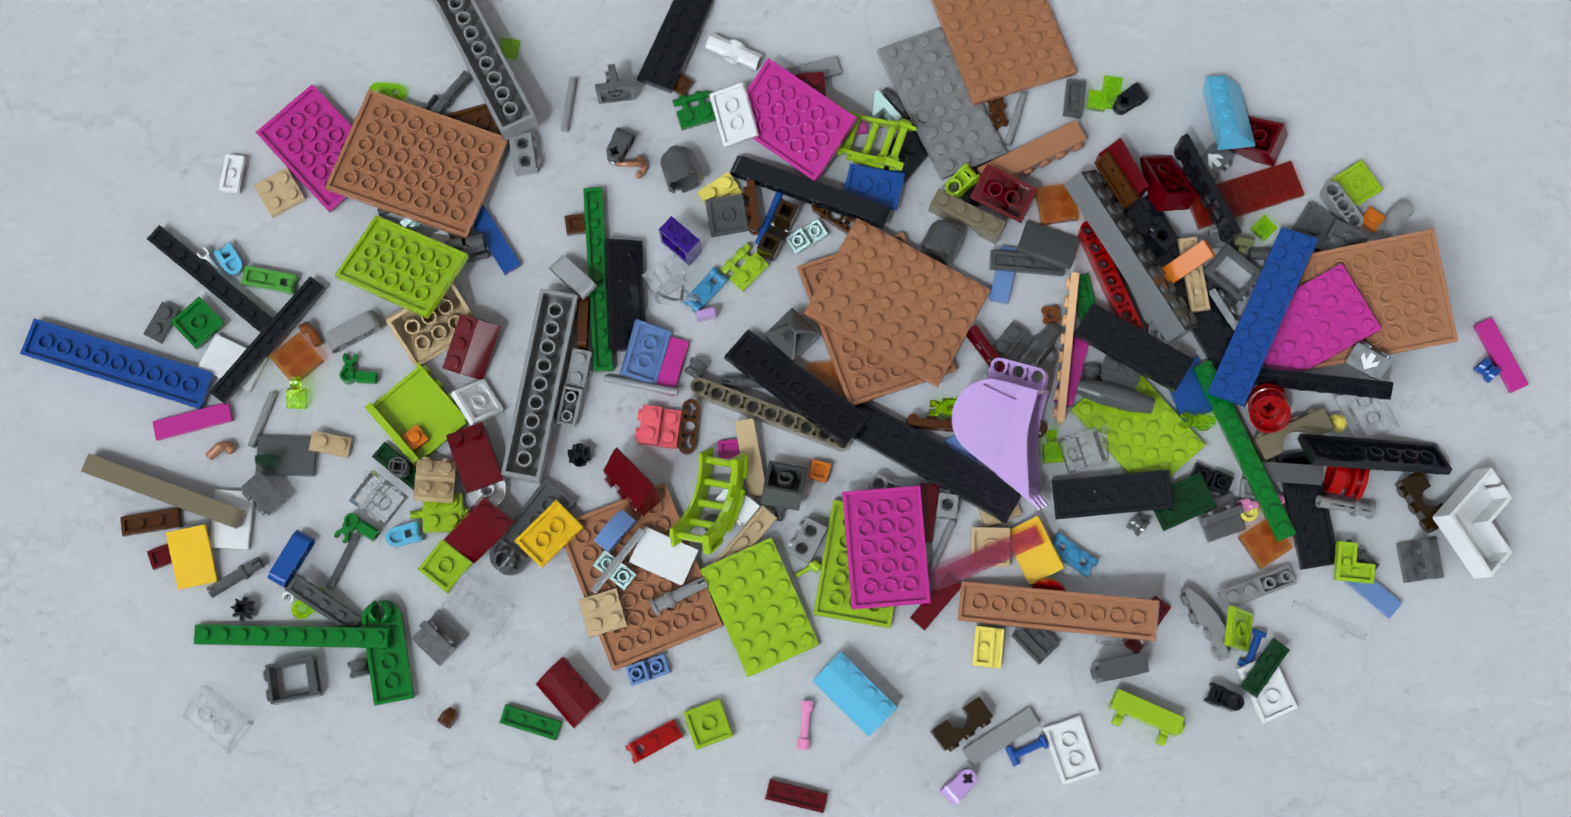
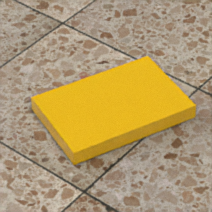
M555 500L514 541L543 569L584 527Z
M1039 516L1010 529V547L1029 585L1065 568Z
M206 524L166 532L178 590L218 581Z

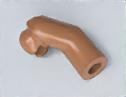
M231 441L218 442L205 455L208 459L213 460L223 451H226L227 454H233L236 451V447Z

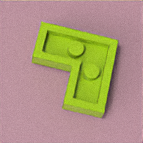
M1336 541L1333 580L1374 584L1375 564L1357 563L1358 543Z

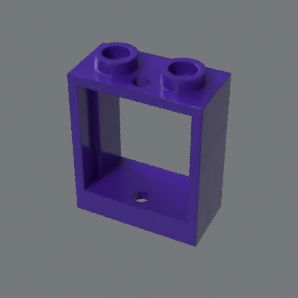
M672 216L659 228L661 243L688 266L702 253L700 239Z

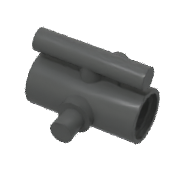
M483 233L469 235L465 239L459 237L445 240L446 245L467 253L469 258L466 263L489 258L488 251H485L487 247Z

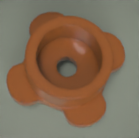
M1057 305L1042 307V322L1045 325L1053 322L1056 324L1060 323V308Z

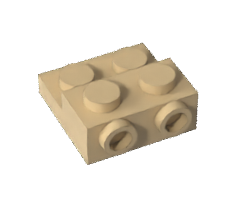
M423 457L421 460L417 459L413 500L453 503L455 462L447 458L441 459V461H433L430 457Z

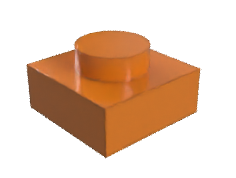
M1370 206L1363 214L1364 222L1362 226L1374 233L1385 219V216Z
M415 425L402 435L413 452L430 441L418 425Z
M813 459L807 478L826 484L831 464Z

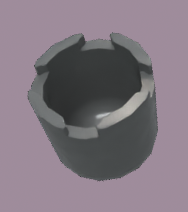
M675 145L671 146L662 155L660 164L667 187L671 193H675V190H681L682 193L691 191L699 186L698 182L700 180H704L691 149Z
M949 219L937 220L930 225L918 247V251L944 265L949 264L952 266L961 246L963 233L954 221Z

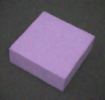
M715 308L697 310V321L702 322L716 319Z

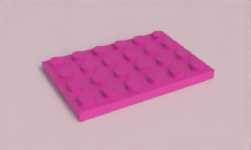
M769 58L747 90L760 135L753 139L817 182L858 118Z
M312 84L258 129L256 134L329 213L347 199V197L327 191L325 186L352 126Z
M1342 263L1297 288L1264 363L1267 369L1304 373L1381 330L1380 325Z
M920 486L842 492L852 610L931 603Z

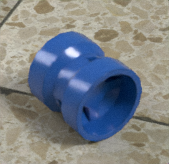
M1488 357L1484 358L1473 369L1477 374L1483 376V380L1486 383H1489L1502 371L1498 366H1494L1492 360Z

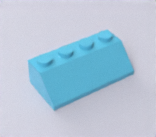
M1226 75L1206 77L1203 94L1217 150L1255 147L1240 85Z
M841 651L813 680L868 737L897 709Z

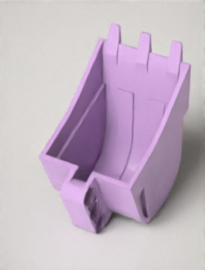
M995 358L990 364L987 379L971 384L958 396L952 411L953 430L956 438L967 451L1040 510L1041 507L1045 508L1044 505L1049 506L1040 493L1038 451L1039 428L1049 390L1046 389L1049 375L1045 369L1006 358ZM999 361L1005 364V369L1002 372L996 369ZM1018 366L1024 369V374L1021 377L1015 374V369ZM1037 371L1043 374V379L1040 382L1034 380V374Z

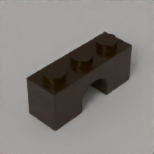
M781 199L768 231L764 232L757 246L758 255L773 262L775 261L799 213V206Z
M1413 473L1395 484L1397 493L1406 500L1409 511L1416 515L1420 527L1427 531V533L1437 530L1439 527L1432 517L1443 506V503L1434 507L1424 503L1422 498L1423 492L1431 485L1423 473Z
M980 697L975 698L962 708L967 717V722L963 728H954L948 720H945L930 731L943 751L947 749L950 752L959 746L958 741L962 738L968 740L976 734L973 730L979 726L983 729L991 723L990 718L993 715Z

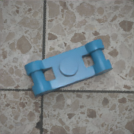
M714 266L682 302L686 306L689 305L696 314L697 310H702L722 289L729 278L726 275L720 274L719 269ZM713 278L718 281L716 285L710 282ZM696 296L701 299L698 303L694 300Z
M1057 532L1054 536L1053 545L1061 560L1088 578L1091 574V569L1093 566L1096 567L1099 561L1072 543L1063 534ZM1061 544L1066 546L1063 552L1059 550ZM1082 559L1087 562L1084 567L1079 564Z

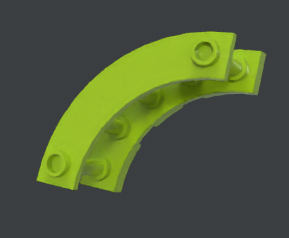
M846 110L857 117L858 120L848 133L845 144L839 147L834 156L836 154L840 156L845 155L847 156L846 160L879 169L889 166V170L902 171L904 163L899 162L898 156L907 131H916L917 127L912 126V122L901 119V121L882 120ZM861 121L872 126L864 149L859 153L852 151L851 147ZM879 127L887 128L888 132L880 154L872 156L870 152ZM899 130L892 153L887 157L895 131Z
M709 447L699 453V471L695 491L683 516L670 528L671 547L677 546L683 540L702 543L703 553L710 555L724 542L722 538L726 532L732 530L743 504L746 490H743L744 478L748 479V453H740L731 460L713 457V447ZM713 465L730 467V482L712 479ZM710 486L728 489L725 503L707 500ZM704 507L721 510L715 522L699 519ZM694 526L708 528L703 535L690 533Z

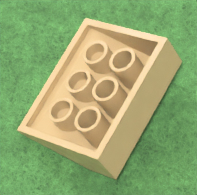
M452 283L429 319L402 307L384 316V318L417 368V362L423 365L449 349L460 314L474 315L454 283Z

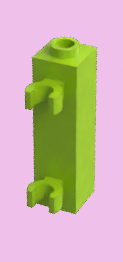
M1115 689L1108 706L1109 709L1116 711L1111 721L1112 725L1121 726L1124 715L1159 730L1155 743L1160 746H1165L1168 735L1175 737L1178 734H1182L1185 728V723H1183L1184 717L1121 689Z

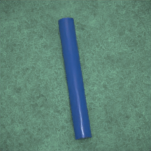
M779 192L775 193L755 241L757 245L764 232L768 231L773 215L783 195Z

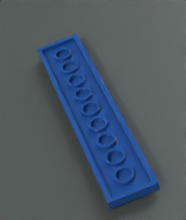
M1281 227L1210 385L1209 395L1243 407L1246 406L1316 248L1318 238Z
M35 318L20 352L21 355L197 409L203 408L214 379V373Z

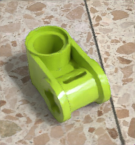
M966 163L946 182L945 190L948 194L960 198L977 184L981 175L976 174L971 169V165ZM953 185H959L958 191L951 192Z

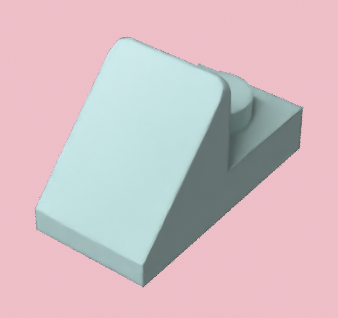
M877 89L874 94L872 117L878 118L883 114L885 120L901 121L902 116Z

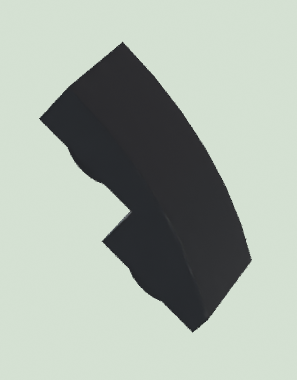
M1199 463L1194 464L1190 476L1200 472L1209 490L1222 495L1228 494L1234 477L1218 470L1214 471Z

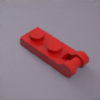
M673 719L629 743L625 748L627 751H630L633 757L632 761L635 764L683 738V735ZM642 744L645 751L639 753L637 747Z

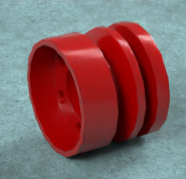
M1272 383L1260 384L1253 388L1247 401L1249 417L1253 426L1265 433H1274L1284 429L1291 418V409L1284 389Z
M1327 466L1323 484L1324 491L1339 495L1343 491L1345 497L1359 500L1365 492L1370 470Z

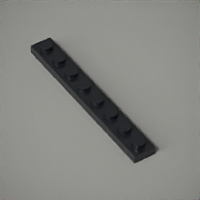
M160 225L147 238L149 242L260 333L273 319Z
M310 276L213 386L209 393L226 405L322 295L326 288Z
M1262 368L1255 385L1272 383L1283 389L1369 397L1380 400H1391L1393 382L1266 368Z

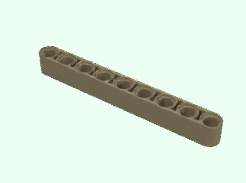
M698 377L691 382V392L699 399L840 452L847 451L851 446L850 442L845 448L839 445L832 437L822 439L819 436L822 430L800 414L704 378ZM702 384L705 386V388L700 392L695 391L694 389L695 385ZM718 390L722 392V396L714 398L712 393ZM731 398H739L740 403L732 405L730 403ZM750 404L758 406L755 412H750L747 408ZM768 411H774L776 416L769 419L765 414ZM790 417L794 420V423L788 426L784 424L783 420ZM804 424H809L812 430L804 432L801 427Z
M89 453L81 469V472L235 529H238L245 512L234 506Z

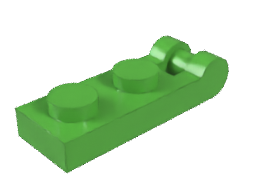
M245 265L241 284L294 295L296 290L294 286L298 282L299 276ZM283 280H287L286 286L282 285Z

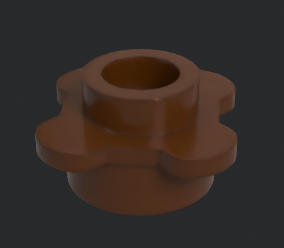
M1003 97L986 102L991 113L1005 110L1007 107Z
M1002 110L988 115L996 131L1003 126L1007 127L1009 124Z

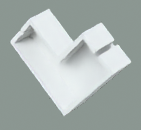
M1492 467L1474 470L1432 517L1474 579L1492 577L1501 567L1500 564H1503L1512 554V551L1492 523L1512 497L1503 484L1485 487V485L1499 484L1501 482Z

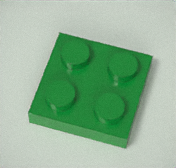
M200 296L170 321L196 350L226 325Z

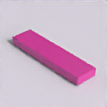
M1493 318L1473 326L1494 366H1498L1502 370L1499 375L1508 392L1512 393L1529 385Z
M1074 336L1066 401L1067 407L1073 406L1088 349L1087 343Z
M222 403L156 420L152 423L156 440L160 441L233 422L230 403L226 405Z

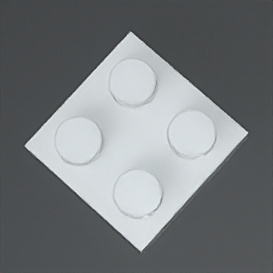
M485 379L454 390L451 393L470 426L499 415L504 411Z

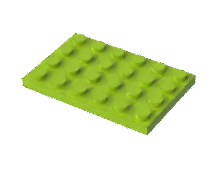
M375 215L335 273V277L429 319L469 256L465 252Z
M1140 375L1139 383L1134 390L1155 399L1151 414L1127 412L1097 404L1086 398H1083L1070 410L1127 473L1169 469V476L1171 477L1206 446L1142 375Z
M833 500L813 615L890 629L894 606L852 610L843 502Z
M772 538L700 569L747 677L753 676L819 645Z

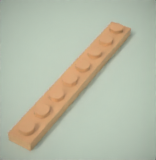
M1072 272L1070 278H1066L1065 289L1069 290L1068 296L1064 297L1063 305L1067 309L1066 314L1062 316V326H1065L1064 333L1060 335V344H1063V348L1058 354V362L1061 363L1060 370L1057 369L1056 381H1059V387L1055 388L1054 400H1057V407H1053L1052 418H1055V424L1063 425L1065 421L1079 273Z

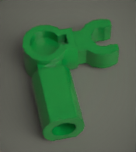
M347 353L343 354L342 359L345 365L342 366L340 371V378L345 384L351 385L355 381L361 384H377V371L357 370L355 372L356 367L354 365L358 362L357 354L353 355L352 360H348Z
M349 513L344 518L343 527L335 532L334 537L339 538L343 533L345 538L342 542L346 544L350 540V533L354 532L357 528V532L373 542L381 531L365 520L361 521L362 519L358 514Z

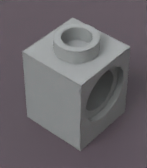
M947 490L939 493L935 518L954 521L956 519L959 496L953 495ZM945 500L950 501L952 508L949 510L944 509L942 502Z

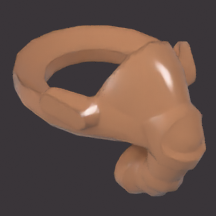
M639 154L635 161L616 162V166L640 167L641 171L636 172V178L640 179L646 174L648 163Z

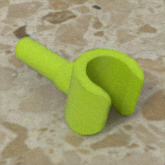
M812 561L806 568L796 572L795 575L799 577L810 570L817 573L822 565L818 561Z

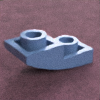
M621 509L605 525L594 541L609 553L622 541V537L635 526L636 520Z
M666 654L625 667L631 686L672 673Z

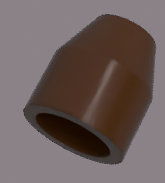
M449 707L441 713L437 722L450 729L456 721L458 712Z

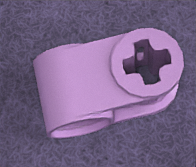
M962 769L944 785L940 792L955 806L975 785L977 781L976 774L970 769ZM963 774H971V782L965 781L963 783Z

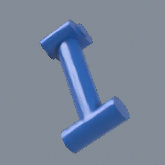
M1253 629L1252 633L1255 635L1246 659L1239 658L1237 665L1242 667L1254 661L1262 638H1266L1267 633Z
M1042 734L1039 736V740L1014 750L1011 745L1005 748L1014 767L1021 764L1018 759L1019 757L1041 747L1046 749L1049 745Z

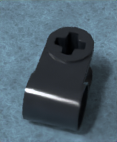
M1136 82L1117 96L1112 109L1117 115H1124L1143 104L1149 98V95L1139 82Z
M1209 683L1208 695L1203 700L1205 703L1230 712L1243 708L1244 698L1242 695L1216 683ZM1231 697L1236 698L1238 701L1236 708H1233L1229 703Z

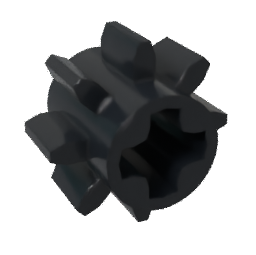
M583 443L573 444L572 450H567L569 463H573L576 467L586 466L587 460H591L590 447H586Z
M245 596L243 601L235 599L236 604L230 607L235 612L232 616L238 617L240 615L239 619L243 622L245 617L253 619L251 615L253 612H257L253 607L256 602H248V597ZM243 605L246 606V607H245V611H246L245 613H244V612H241V611L243 610V608H242Z

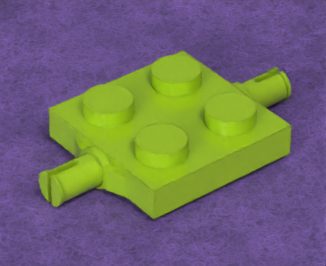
M454 493L453 503L423 501L421 511H410V519L422 518L424 534L449 533L470 508L465 509L463 493Z

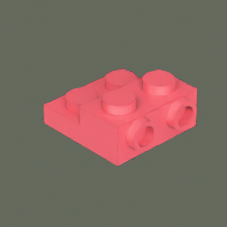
M643 405V409L638 410L637 420L641 421L640 428H636L635 439H638V444L677 449L682 411Z

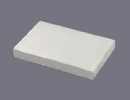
M744 82L709 94L725 148L760 136Z
M216 334L198 368L212 372L214 376L221 378L247 348ZM267 358L242 385L241 389L249 393L251 392L268 360Z
M215 490L214 500L234 506L245 512L238 529L214 520L211 521V548L249 550L254 500L248 501L242 494L243 491Z
M645 526L643 530L645 533L638 541L629 563L683 586L699 550L682 542L675 547H671L670 537Z
M1256 660L1236 669L1241 681H1243ZM1279 667L1257 698H1254L1247 692L1261 724L1298 708Z
M1081 716L1042 728L1062 785L1100 773Z

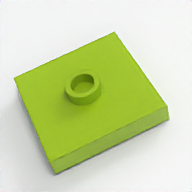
M1362 159L1330 179V181L1338 182L1356 207L1384 190Z
M441 539L417 570L449 594L473 563Z
M1235 606L1228 607L1225 646L1249 652L1253 613Z
M720 699L683 712L696 750L733 737Z

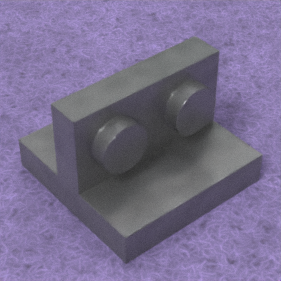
M607 64L608 71H605L606 83L595 84L599 104L636 100L632 79L618 81L615 64Z
M1231 493L1214 499L1217 508L1197 516L1208 543L1245 530L1240 514L1244 513L1242 505L1236 506Z
M1420 539L1415 542L1396 545L1403 583L1444 577L1437 539Z
M438 610L429 621L423 620L419 625L421 629L411 639L433 661L441 666L468 637Z

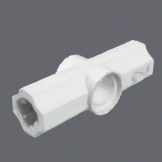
M713 33L709 36L705 46L707 50L721 55L727 62L732 64L739 63L755 71L758 69L762 59L761 54L745 48L741 42L733 39L729 41Z

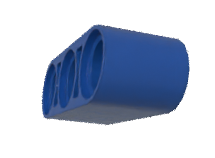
M296 530L271 568L268 579L283 588H287L311 551L315 539L300 530Z

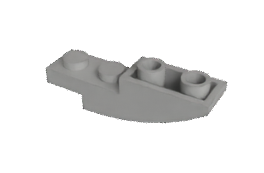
M573 348L567 379L556 420L557 424L571 427L576 426L588 382L593 352Z
M1288 565L1216 593L1225 611L1229 606L1241 605L1294 585L1297 582Z
M1186 588L1180 591L1182 594L1180 599L1182 604L1188 608V618L1191 624H1194L1195 627L1204 626L1203 633L1205 638L1210 640L1212 645L1211 652L1214 658H1217L1218 661L1230 658L1223 641L1226 628L1219 616L1202 597L1191 589Z

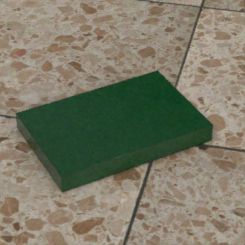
M1198 472L1171 485L1172 509L1153 511L1164 532L1217 508V505L1201 473Z

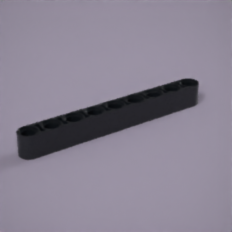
M738 155L736 157L730 174L737 179L743 181L754 179V185L779 192L854 220L859 218L877 228L885 227L891 209L885 205Z

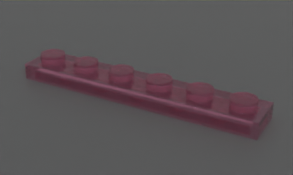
M1033 526L933 571L928 575L937 592L1043 544V541L1036 526Z

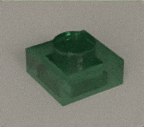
M276 454L255 455V463L263 469L273 468V465H280L279 456Z

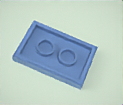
M636 319L620 375L642 382L657 384L672 331Z

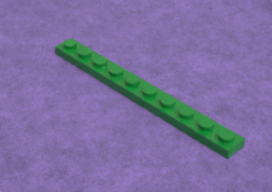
M602 187L583 188L588 277L597 286L589 294L594 373L613 371L612 351H608Z
M1211 360L1193 367L1192 370L1276 542L1294 536L1296 532L1232 402L1208 394L1216 374Z
M195 624L194 631L195 645L389 649L390 639L389 628Z

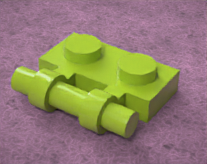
M747 243L742 248L739 247L736 250V254L730 260L727 259L724 262V266L720 269L724 275L729 271L733 273L729 280L742 292L769 267V264L756 252L751 257L747 255L751 250ZM743 259L745 263L738 269L735 265Z

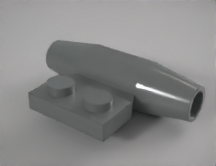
M1012 321L994 343L993 348L1001 358L1039 367L1050 354L1061 333L1054 326L1048 324L1031 340L1027 331ZM1021 366L1015 369L1016 376L1021 377L1024 374V369Z
M1107 356L1103 360L1100 373L1102 381L1079 379L1076 389L1077 395L1088 400L1127 412L1151 414L1155 403L1154 398L1134 390L1139 383L1140 373Z

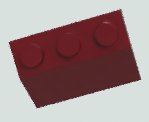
M1120 138L1100 152L1095 161L1107 151H1111L1140 198H1142L1149 185L1123 140Z
M460 314L442 368L471 378L484 379L502 326L468 314Z
M616 447L603 469L606 477L604 481L610 488L615 487L617 489L616 493L623 501L626 499L629 502L628 505L633 512L636 513L638 511L644 516L661 502L655 486Z
M564 656L550 667L536 683L538 688L573 728H576L604 703Z

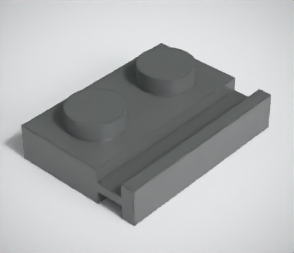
M1020 627L1011 636L1038 665L1059 646L1046 630Z

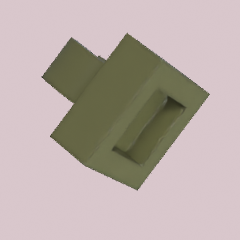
M1238 237L1233 244H1237L1236 251L1239 254L1246 255L1247 246L1254 247L1255 239Z

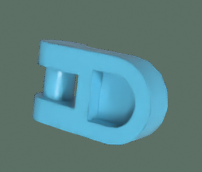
M230 242L226 243L222 249L213 251L223 269L229 275L237 276L242 273L244 269L243 261ZM230 253L231 256L225 259L224 256Z
M416 521L389 529L386 534L387 543L396 548L422 542L423 537L418 529L420 528L419 522ZM411 530L412 536L407 538L406 531Z

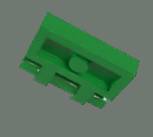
M701 90L695 91V94L681 95L678 99L672 100L674 107L682 106L683 109L676 111L681 131L716 121L712 103H704L703 100L710 97L708 90L702 92ZM698 101L697 106L688 108V103Z

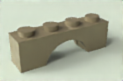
M939 188L928 210L943 219H952L967 225L979 237L993 244H996L1006 223Z
M1315 407L1305 412L1306 416L1302 418L1298 415L1290 419L1289 424L1278 432L1268 434L1261 432L1255 436L1256 439L1251 443L1260 461L1265 462L1283 453V442L1289 433L1300 432L1303 434L1323 435L1334 429L1325 409L1317 410Z

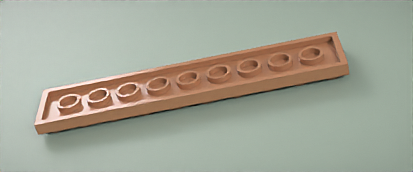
M962 581L957 620L1156 642L1160 601Z

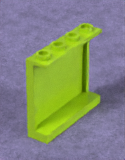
M418 362L416 363L417 368L375 403L369 402L364 406L415 466L417 459L421 460L423 457H429L446 443V435L461 430L469 423L460 408L458 409L454 404L455 400L451 394L448 393L446 395L443 392L444 386L438 379L433 380L430 377L432 372L425 364L421 366ZM415 425H418L430 441L413 452L402 435Z

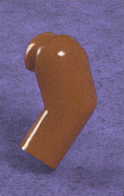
M304 322L298 326L301 334L308 332L314 347L323 344L318 331L309 322Z

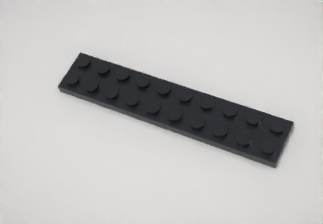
M1148 196L1124 209L1127 218L1133 221L1137 233L1141 234L1144 238L1146 247L1154 253L1158 265L1164 267L1180 256L1177 241L1161 255L1146 240L1149 236L1148 231L1155 224L1159 226L1162 222L1175 233L1163 212H1157ZM1157 234L1159 240H1165L1162 234ZM1183 277L1174 283L1175 291L1179 297L1181 296L1185 300L1186 307L1190 312ZM1206 283L1211 309L1209 311L1193 313L1199 326L1192 330L1191 333L1208 360H1211L1217 372L1234 334V330L1210 296L1209 291L1211 289Z
M868 402L855 406L868 415L870 419L855 436L854 440L940 488L949 491L953 495H958V498L1003 523H1007L1021 498V494L996 475L995 472Z

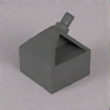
M791 308L765 333V339L776 350L795 363L819 339V333L799 313Z
M769 460L761 504L775 506V516L778 518L776 521L782 522L783 513L786 512V509L799 511L807 467Z

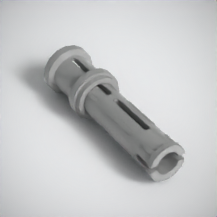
M1318 495L1315 500V505L1318 508L1348 512L1354 517L1359 515L1372 519L1376 512V505L1373 502L1363 503L1355 499L1347 501Z
M702 576L671 593L669 591L664 592V595L654 600L650 599L649 603L657 616L659 612L669 607L673 608L675 603L708 588V585Z

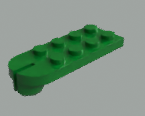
M374 600L363 611L362 627L390 629L389 649L366 648L374 706L415 699L402 612L391 601L379 600L378 603V601ZM379 604L382 605L383 618L380 617Z

